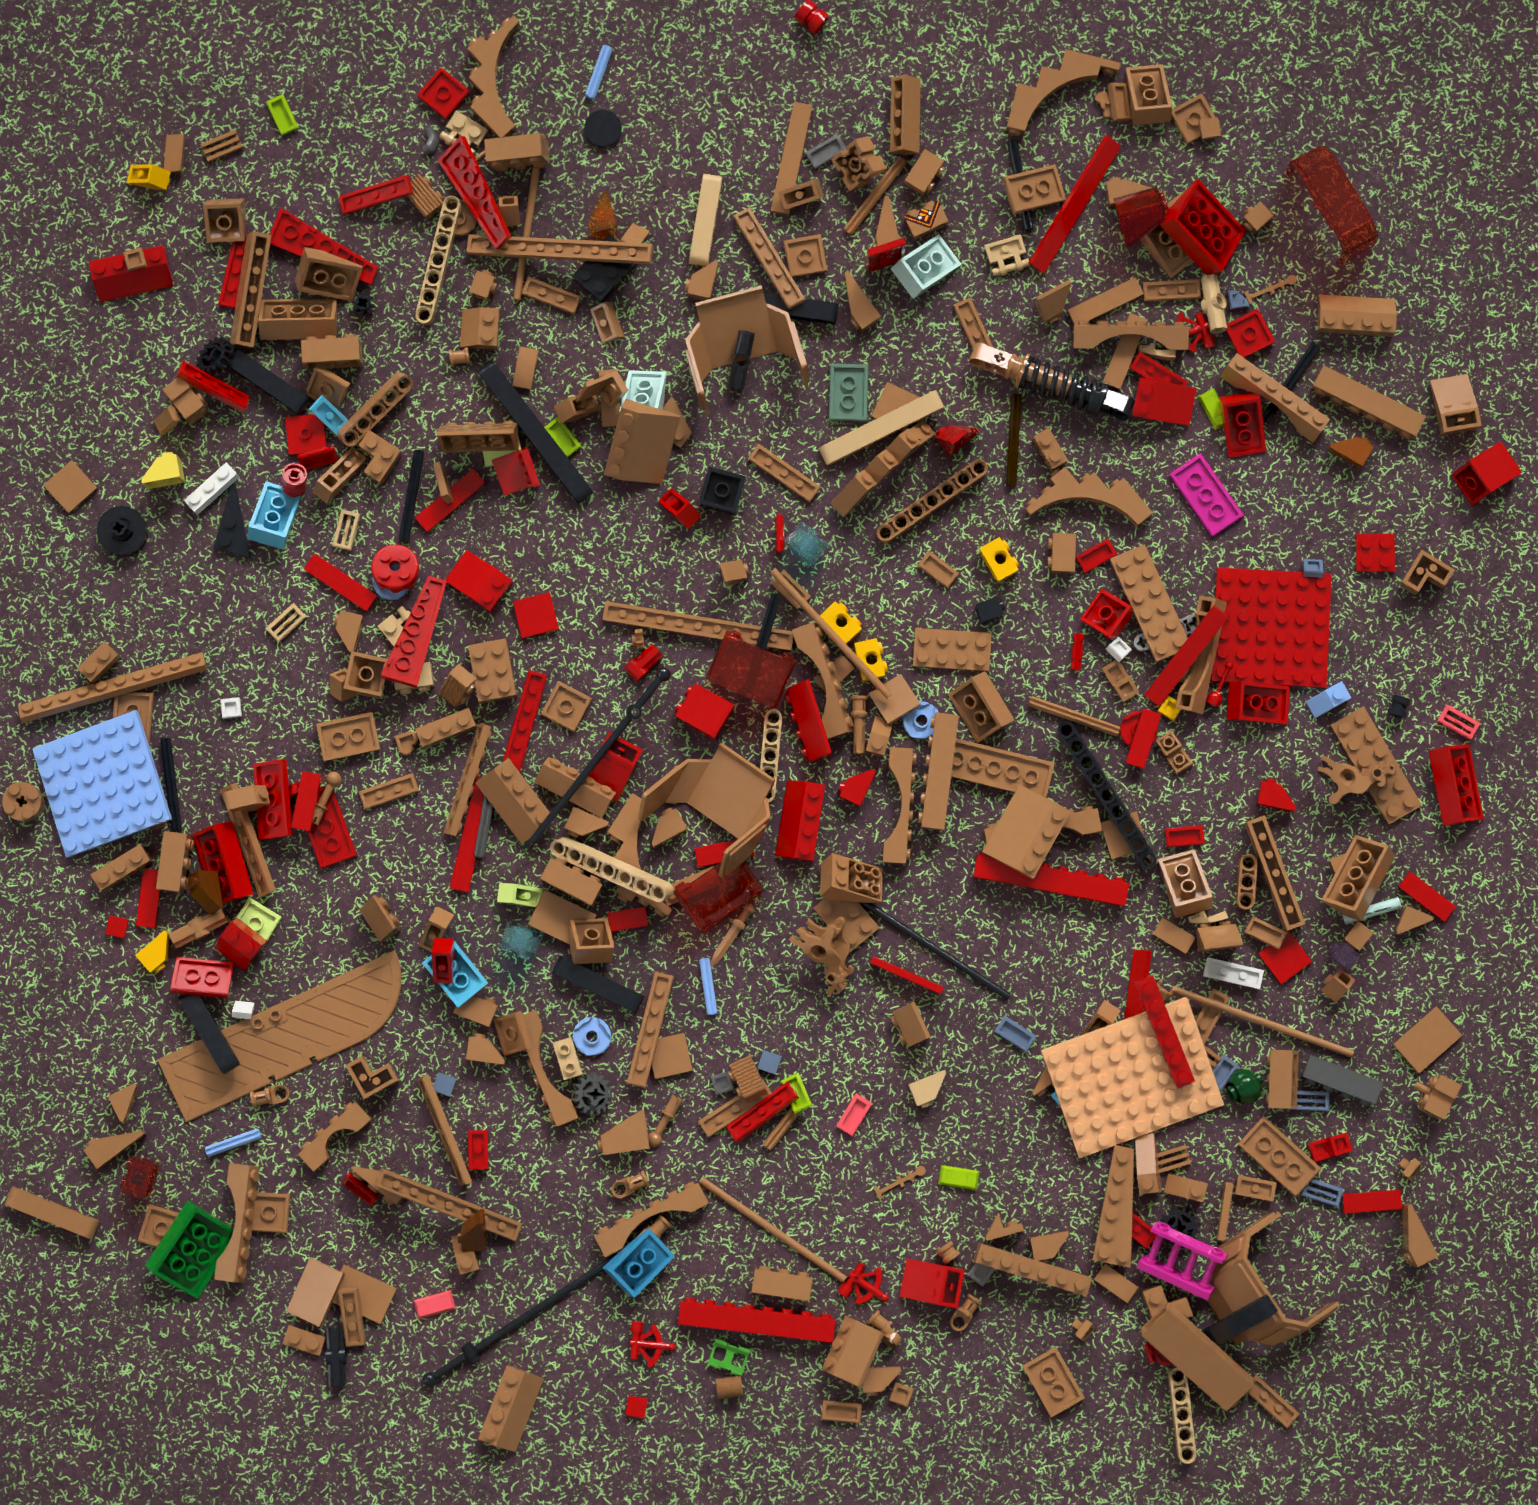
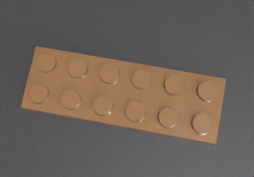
M1145 544L1110 558L1109 561L1129 605L1133 607V614L1155 662L1157 663L1174 656L1188 638Z
M1364 706L1330 725L1351 763L1360 772L1362 768L1369 770L1370 763L1378 766L1380 761L1386 764L1389 759L1395 760ZM1396 760L1392 762L1396 767V773L1394 775L1391 773L1386 775L1387 784L1384 787H1380L1377 784L1381 782L1377 781L1368 789L1388 825L1422 806Z
M956 738L951 777L1013 793L1021 785L1046 798L1055 763Z

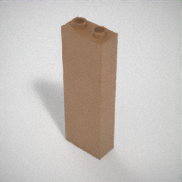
M1169 1302L1141 1328L1142 1337L1225 1411L1231 1407L1234 1408L1244 1394L1248 1395L1253 1390V1377Z

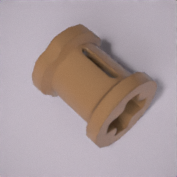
M468 347L458 351L449 350L451 367L461 363L470 364Z

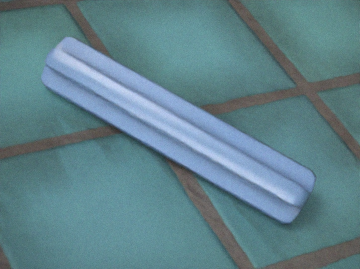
M603 45L585 93L589 99H595L612 52L610 46Z
M703 958L699 962L706 1010L708 1015L717 1014L710 959Z
M254 1129L205 1147L206 1154L210 1157L261 1138L260 1130Z

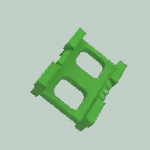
M716 1338L707 1365L716 1368L721 1366L725 1370H731V1373L742 1376L750 1349L741 1346L738 1348ZM716 1347L726 1349L723 1361L713 1358ZM735 1353L745 1356L742 1367L732 1365L731 1362Z

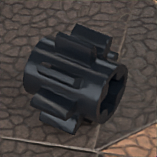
M364 292L363 296L356 294V301L351 302L357 306L353 311L355 313L360 311L361 317L364 316V313L371 315V308H376L374 304H371L374 300L373 296L368 298L366 292ZM360 302L366 303L367 307L361 306Z

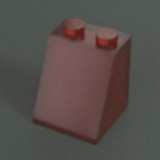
M1158 187L1113 198L1120 231L1126 247L1133 245L1167 219L1166 211H1169L1168 204L1163 192L1160 193Z

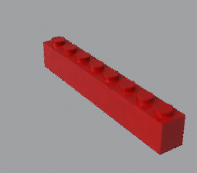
M983 852L977 854L973 878L1124 907L1126 904L1129 883H1126L1124 878L1114 877V880L1106 879L1107 875L1095 873V876L1087 875V871L1076 870L1075 873L1068 871L1069 868L1057 866V869L1049 868L1050 864L1042 863L1034 879L1031 880Z
M685 1297V1301L681 1300L678 1319V1324L833 1343L836 1319L832 1318V1314L820 1313V1317L812 1316L813 1312L809 1311L793 1314L791 1309H782L781 1312H776L774 1307L762 1306V1310L754 1309L755 1305L743 1304V1307H735V1303L724 1302L723 1305H717L715 1300L707 1299L704 1300V1303L696 1302L697 1298Z

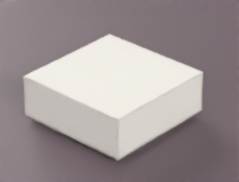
M1119 636L1106 648L1118 662L1132 650Z
M240 697L220 700L222 719L242 717Z
M235 1001L232 1017L251 1019L255 1003Z

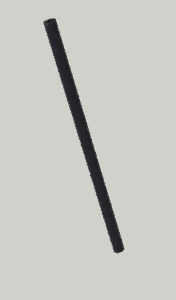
M863 902L861 905L1008 1000L1011 993L872 903Z

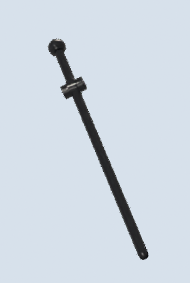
M663 666L657 669V677L639 700L626 708L624 719L526 842L523 850L530 842L532 844L526 852L532 849L629 723L641 716V708L662 681L665 682L671 677V672ZM632 709L636 710L635 715L632 714Z
M616 1254L473 1346L471 1342L463 1345L461 1347L463 1353L434 1373L427 1372L423 1375L422 1379L427 1387L435 1386L437 1379L466 1360H469L471 1364L481 1358L478 1354L481 1350L602 1272L603 1267Z

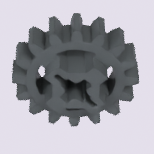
M596 1073L584 1074V1078L578 1077L579 1083H573L576 1089L571 1091V1094H575V1097L571 1100L577 1102L575 1108H581L580 1112H587V1115H593V1113L600 1114V1110L606 1111L605 1104H611L608 1097H613L612 1094H609L612 1087H607L609 1080H603V1075L597 1076ZM593 1092V1093H596L597 1095L590 1096V1095H587V1093Z

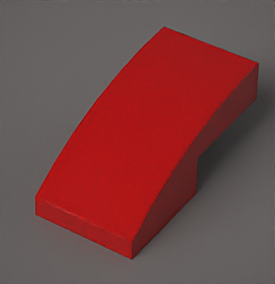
M1347 1132L1307 1143L1311 1159L1314 1162L1353 1151Z

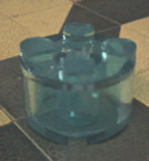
M801 522L784 540L785 544L811 567L830 547L825 540L817 537L818 533L811 526L808 527L804 522Z
M508 921L499 942L501 944L500 949L509 953L511 951L518 952V956L526 960L535 957L543 935L536 936L537 931L517 924V927L512 926L513 922Z

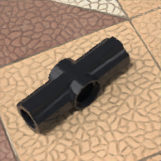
M738 330L735 350L732 355L728 387L744 390L748 367L751 363L750 356L755 333ZM744 355L746 357L744 364H737V357Z
M343 1326L326 1327L327 1348L325 1350L326 1365L328 1366L329 1386L346 1385L345 1365L347 1364L346 1347H344Z

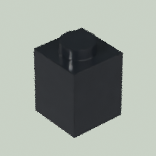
M998 597L975 605L981 624L1003 617V611H1006L1003 601H999Z

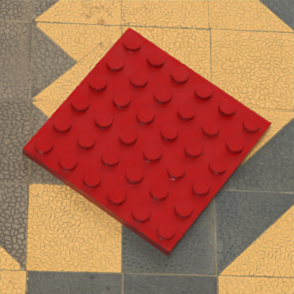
M1217 567L1215 598L1227 602L1225 613L1229 618L1221 628L1211 682H1220L1227 668L1226 663L1232 662L1234 666L1230 669L1225 683L1230 681H1246L1293 687L1327 688L1332 574L1323 573V578L1304 577L1303 572Z

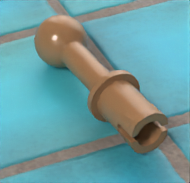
M330 772L326 777V788L316 804L313 823L319 825L325 810H328L325 805L334 787L341 783V776L337 772Z
M672 1095L666 1108L662 1109L664 1115L656 1130L648 1135L649 1146L658 1147L661 1144V1135L669 1120L676 1118L675 1114L683 1102L681 1098H676L675 1095Z

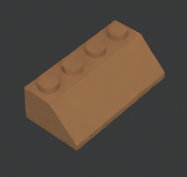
M1319 294L1317 332L1393 337L1396 333L1397 312L1395 299Z
M337 298L261 300L258 318L260 340H306V337L311 336L317 337V339H325V336L329 335L337 336Z
M509 758L475 782L521 844L530 839L550 813Z
M1355 835L1322 901L1344 916L1362 922L1395 858L1391 848L1388 845Z
M507 1365L478 1439L516 1452L544 1378Z

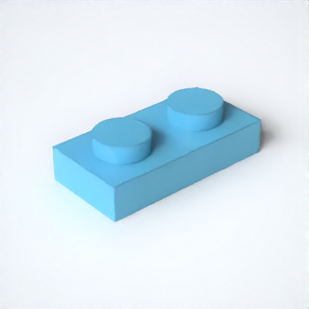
M322 395L309 408L336 435L339 429L348 421Z

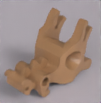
M1323 755L1321 759L1326 761L1327 765L1333 769L1331 770L1327 767H1318L1317 769L1329 775L1333 782L1338 785V791L1329 797L1331 804L1339 803L1348 793H1365L1377 781L1381 782L1377 784L1378 786L1384 787L1387 784L1386 775L1388 773L1392 775L1396 773V767L1392 764L1395 761L1394 759H1389L1386 764L1380 761L1378 766L1370 763L1369 770L1362 768L1360 772L1355 766L1346 763H1335L1332 759Z
M841 916L836 918L835 925L830 924L827 927H821L809 919L806 924L810 927V930L800 927L796 931L800 935V939L794 935L788 939L794 945L799 946L803 950L804 955L815 962L824 963L828 968L823 972L826 975V981L832 985L827 990L828 996H831L832 993L839 994L848 985L844 981L845 978L854 972L852 965H849L848 968L845 966V961L850 951V944L843 934L846 919Z

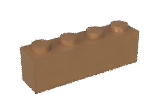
M908 75L891 78L890 152L903 156L919 153L921 79Z
M548 757L543 763L535 783L563 797L580 773L572 767L561 764L559 760ZM588 776L569 801L603 818L616 792L612 791L608 786L595 782L593 778Z

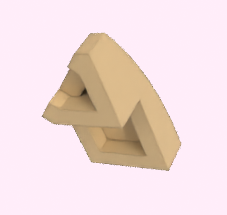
M1156 343L1138 346V351L1146 356L1167 361H1174L1175 350H1156Z
M1205 911L1188 917L1190 923L1206 924L1225 920L1228 916L1226 911L1207 918Z

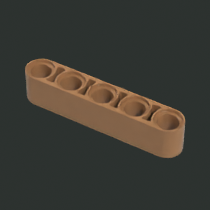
M401 372L395 373L339 429L337 433L338 439L347 446L356 445L411 390L413 386L411 378ZM405 378L404 385L399 387V381ZM388 392H391V398L385 400L386 394ZM378 405L377 412L372 413V408ZM365 419L364 425L359 427V421ZM351 432V438L345 440V435Z
M14 1186L11 1187L5 1202L6 1206L89 1239H93L100 1222L95 1218Z

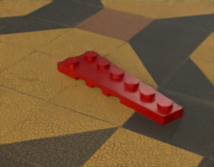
M460 136L437 161L494 248L500 249L512 236L466 137Z
M280 208L269 234L271 235L270 245L302 257L304 247L322 250L361 265L362 271L359 281L372 286L379 270L378 266Z
M428 576L381 672L380 678L417 688L447 581Z

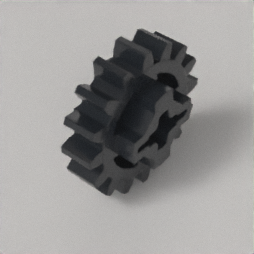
M215 337L214 341L210 339L208 344L203 345L204 349L199 351L200 356L196 358L199 361L196 363V366L211 376H214L216 372L220 374L221 370L226 368L225 364L230 363L229 357L233 356L231 353L233 350L231 343L223 337Z
M1174 1207V1212L1168 1209V1216H1161L1164 1219L1163 1223L1166 1224L1173 1217L1174 1221L1170 1228L1174 1230L1178 1226V1222H1180V1225H1184V1229H1181L1183 1234L1192 1229L1190 1237L1197 1240L1195 1233L1200 1234V1231L1196 1230V1227L1201 1224L1195 1223L1198 1217L1191 1216L1192 1210L1186 1213L1185 1207H1182L1181 1211ZM1181 1215L1186 1216L1190 1222L1186 1223L1183 1221ZM1168 1240L1166 1245L1169 1246L1171 1243L1174 1245V1242Z

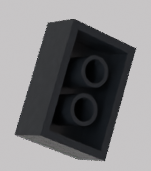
M608 234L606 238L603 240L610 242H619L610 234ZM585 261L574 273L572 279L601 304L608 299L637 264Z

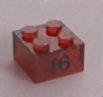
M132 1155V1158H129L125 1169L128 1170L126 1178L123 1177L120 1184L122 1194L143 1200L150 1199L160 1162Z

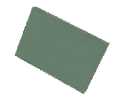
M830 364L829 421L867 422L868 365Z

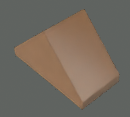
M1405 906L1394 934L1398 935L1433 920V917Z
M132 1084L108 1096L121 1122H127L139 1087L136 1084Z

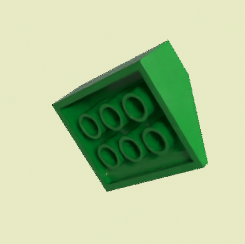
M188 1200L145 1266L156 1276L198 1299L214 1275L216 1261L227 1248L234 1229Z

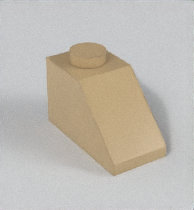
M945 1070L908 1085L916 1106L921 1105L924 1108L933 1104L931 1100H934L938 1094L946 1074Z

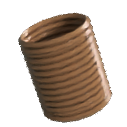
M741 1376L716 1378L718 1399L743 1397Z

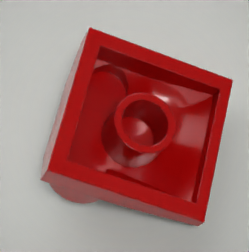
M1101 589L1080 620L1103 634L1105 638L1112 640L1119 636L1131 619L1133 607L1106 590Z

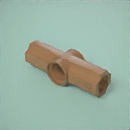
M220 909L214 914L194 918L187 925L169 933L177 949L193 940L196 941L209 935L211 931L229 922L224 911Z

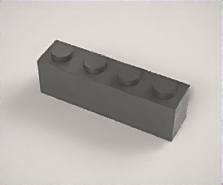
M1308 1055L1301 1077L1305 1079L1304 1082L1315 1086L1318 1083L1323 1085V1090L1331 1093L1334 1090L1341 1092L1340 1096L1350 1100L1352 1097L1359 1099L1358 1103L1368 1107L1370 1104H1376L1384 1083L1313 1055Z

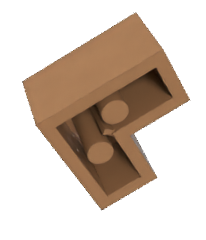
M369 430L358 445L362 451L373 457L364 473L382 486L403 454L401 450Z
M1421 550L1399 586L1414 595L1420 591L1426 580L1442 589L1455 569Z
M361 1056L345 1065L365 1100L400 1081L390 1063L374 1072L365 1056Z
M1161 1285L1141 1291L1151 1318L1168 1303ZM1186 1297L1169 1302L1186 1318L1193 1316Z

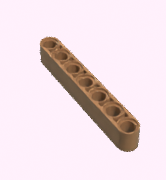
M981 459L973 461L882 524L877 530L878 541L883 544L890 543L981 480L987 473V463ZM976 465H981L984 468V472L978 474L973 468ZM966 476L968 483L960 484L958 478ZM944 487H950L953 490V493L951 495H945L942 489ZM933 497L937 500V504L930 506L927 504V499ZM918 508L922 514L919 517H915L911 514V510ZM898 519H903L906 522V526L899 528L895 522ZM888 530L891 535L889 538L884 539L880 536V532Z

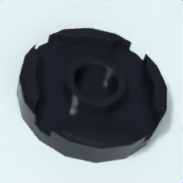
M597 110L591 113L584 125L588 141L600 148L614 145L620 139L622 133L619 117L609 110Z

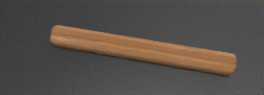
M899 156L844 227V231L847 234L853 235L906 165L905 159Z
M1034 696L1030 698L1028 704L1035 709L1115 737L1118 736L1120 727Z

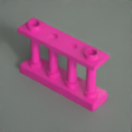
M1156 1222L1150 1231L1157 1234L1149 1255L1142 1256L1136 1268L1208 1300L1215 1288L1209 1282L1217 1262L1222 1264L1228 1254L1218 1247L1209 1246L1174 1230L1166 1223ZM1163 1238L1174 1242L1166 1264L1156 1259ZM1181 1246L1192 1250L1184 1272L1174 1268ZM1199 1254L1210 1259L1202 1280L1191 1275Z

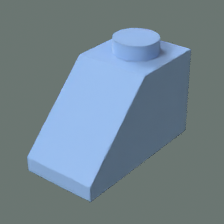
M1341 681L1307 700L1306 703L1314 718H1317L1348 701L1351 696Z

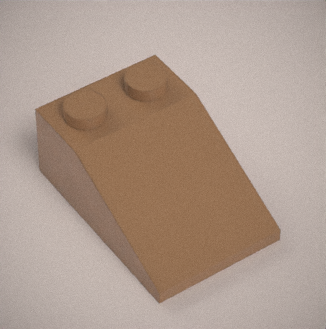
M1163 64L1125 68L1133 125L1171 122L1172 103Z
M304 247L295 284L300 292L353 301L362 266L322 250Z
M1195 849L1158 859L1175 918L1212 909L1213 896Z
M1230 921L1219 922V926H1211V923L1200 924V928L1195 929L1198 952L1231 949L1243 945L1236 924H1231Z
M1405 1203L1402 1205L1403 1250L1405 1252L1403 1257L1408 1265L1419 1267L1439 1256L1412 1204Z

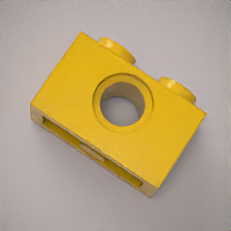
M1000 537L979 548L981 556L997 583L1018 572L1017 567H1019L1014 556L1011 557L1008 552L1010 548L1005 540L1002 541ZM1002 555L1006 561L1003 564H998L995 561V557Z
M835 601L820 616L848 644L862 631L860 627L862 623L855 616L851 618L846 613L848 609L841 602L838 604ZM839 618H844L847 621V625L839 627L836 621Z
M877 638L854 643L855 653L878 679L884 678L885 672H888L886 661H882L880 655L884 653L882 643H878ZM869 655H873L876 657L877 662L870 665L866 662V658ZM860 671L861 678H862V682L870 681V680Z

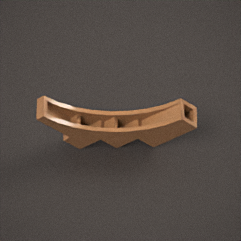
M515 16L511 19H505L498 31L494 30L488 35L487 41L482 36L478 39L474 38L470 41L467 48L468 53L481 65L480 67H475L470 72V82L482 94V96L478 95L472 100L470 107L473 113L497 138L509 137L516 131L515 125L506 115L499 101L496 84L497 67L502 50L511 35L520 27L519 20Z
M923 420L902 432L887 449L878 454L863 471L854 476L830 504L842 517L846 516L887 475L936 433Z
M1066 467L1063 469L1057 468L1050 474L1052 478H1050L1049 482L1053 487L1047 486L1040 492L1042 496L1037 500L1035 497L1026 504L1027 508L1025 509V512L1030 517L1039 510L1055 503L1069 500H1086L1101 503L1115 509L1127 517L1136 527L1153 514L1124 478L1120 481L1118 479L1113 481L1109 485L1110 489H1108L1094 472L1091 475L1087 473L1079 480L1081 482L1079 484Z
M632 793L608 830V834L611 835L609 838L617 844L620 841L623 842L614 858L641 870L637 851L638 832L641 821L638 819L641 798ZM643 881V885L647 888L646 882ZM620 885L615 891L618 894L617 898L624 903L628 901L632 903L635 897H638L637 902L645 907L648 905L654 907L653 912L661 917H664V915L669 917L673 911L662 901L655 902Z

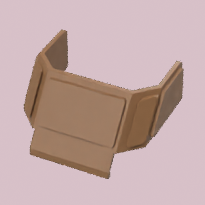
M762 285L695 303L700 322L695 325L685 339L687 345L685 352L701 411L704 410L705 415L709 414L702 382L711 369L732 364V355L735 350L738 330L755 333L750 359L774 352H780L792 357L797 361L804 387H809L808 366L794 321L791 322L788 312L766 304ZM744 355L737 357V362L746 360Z
M720 743L712 760L686 759L642 794L638 819L640 821L645 820L664 803H688L738 838L737 841L724 851L719 876L723 878L750 857L767 828L771 815L768 798L766 797L773 787L775 779L723 743Z
M1280 1212L1264 1215L1220 1245V1249L1228 1255L1222 1264L1218 1262L1209 1282L1215 1288L1210 1298L1206 1300L1217 1319L1225 1318L1268 1294L1278 1310L1277 1313L1231 1338L1234 1345L1247 1339L1271 1346L1280 1342L1284 1343L1335 1312L1337 1310L1336 1307L1340 1305L1338 1301L1326 1304L1303 1321L1285 1318L1250 1264L1247 1255L1251 1236L1281 1216Z

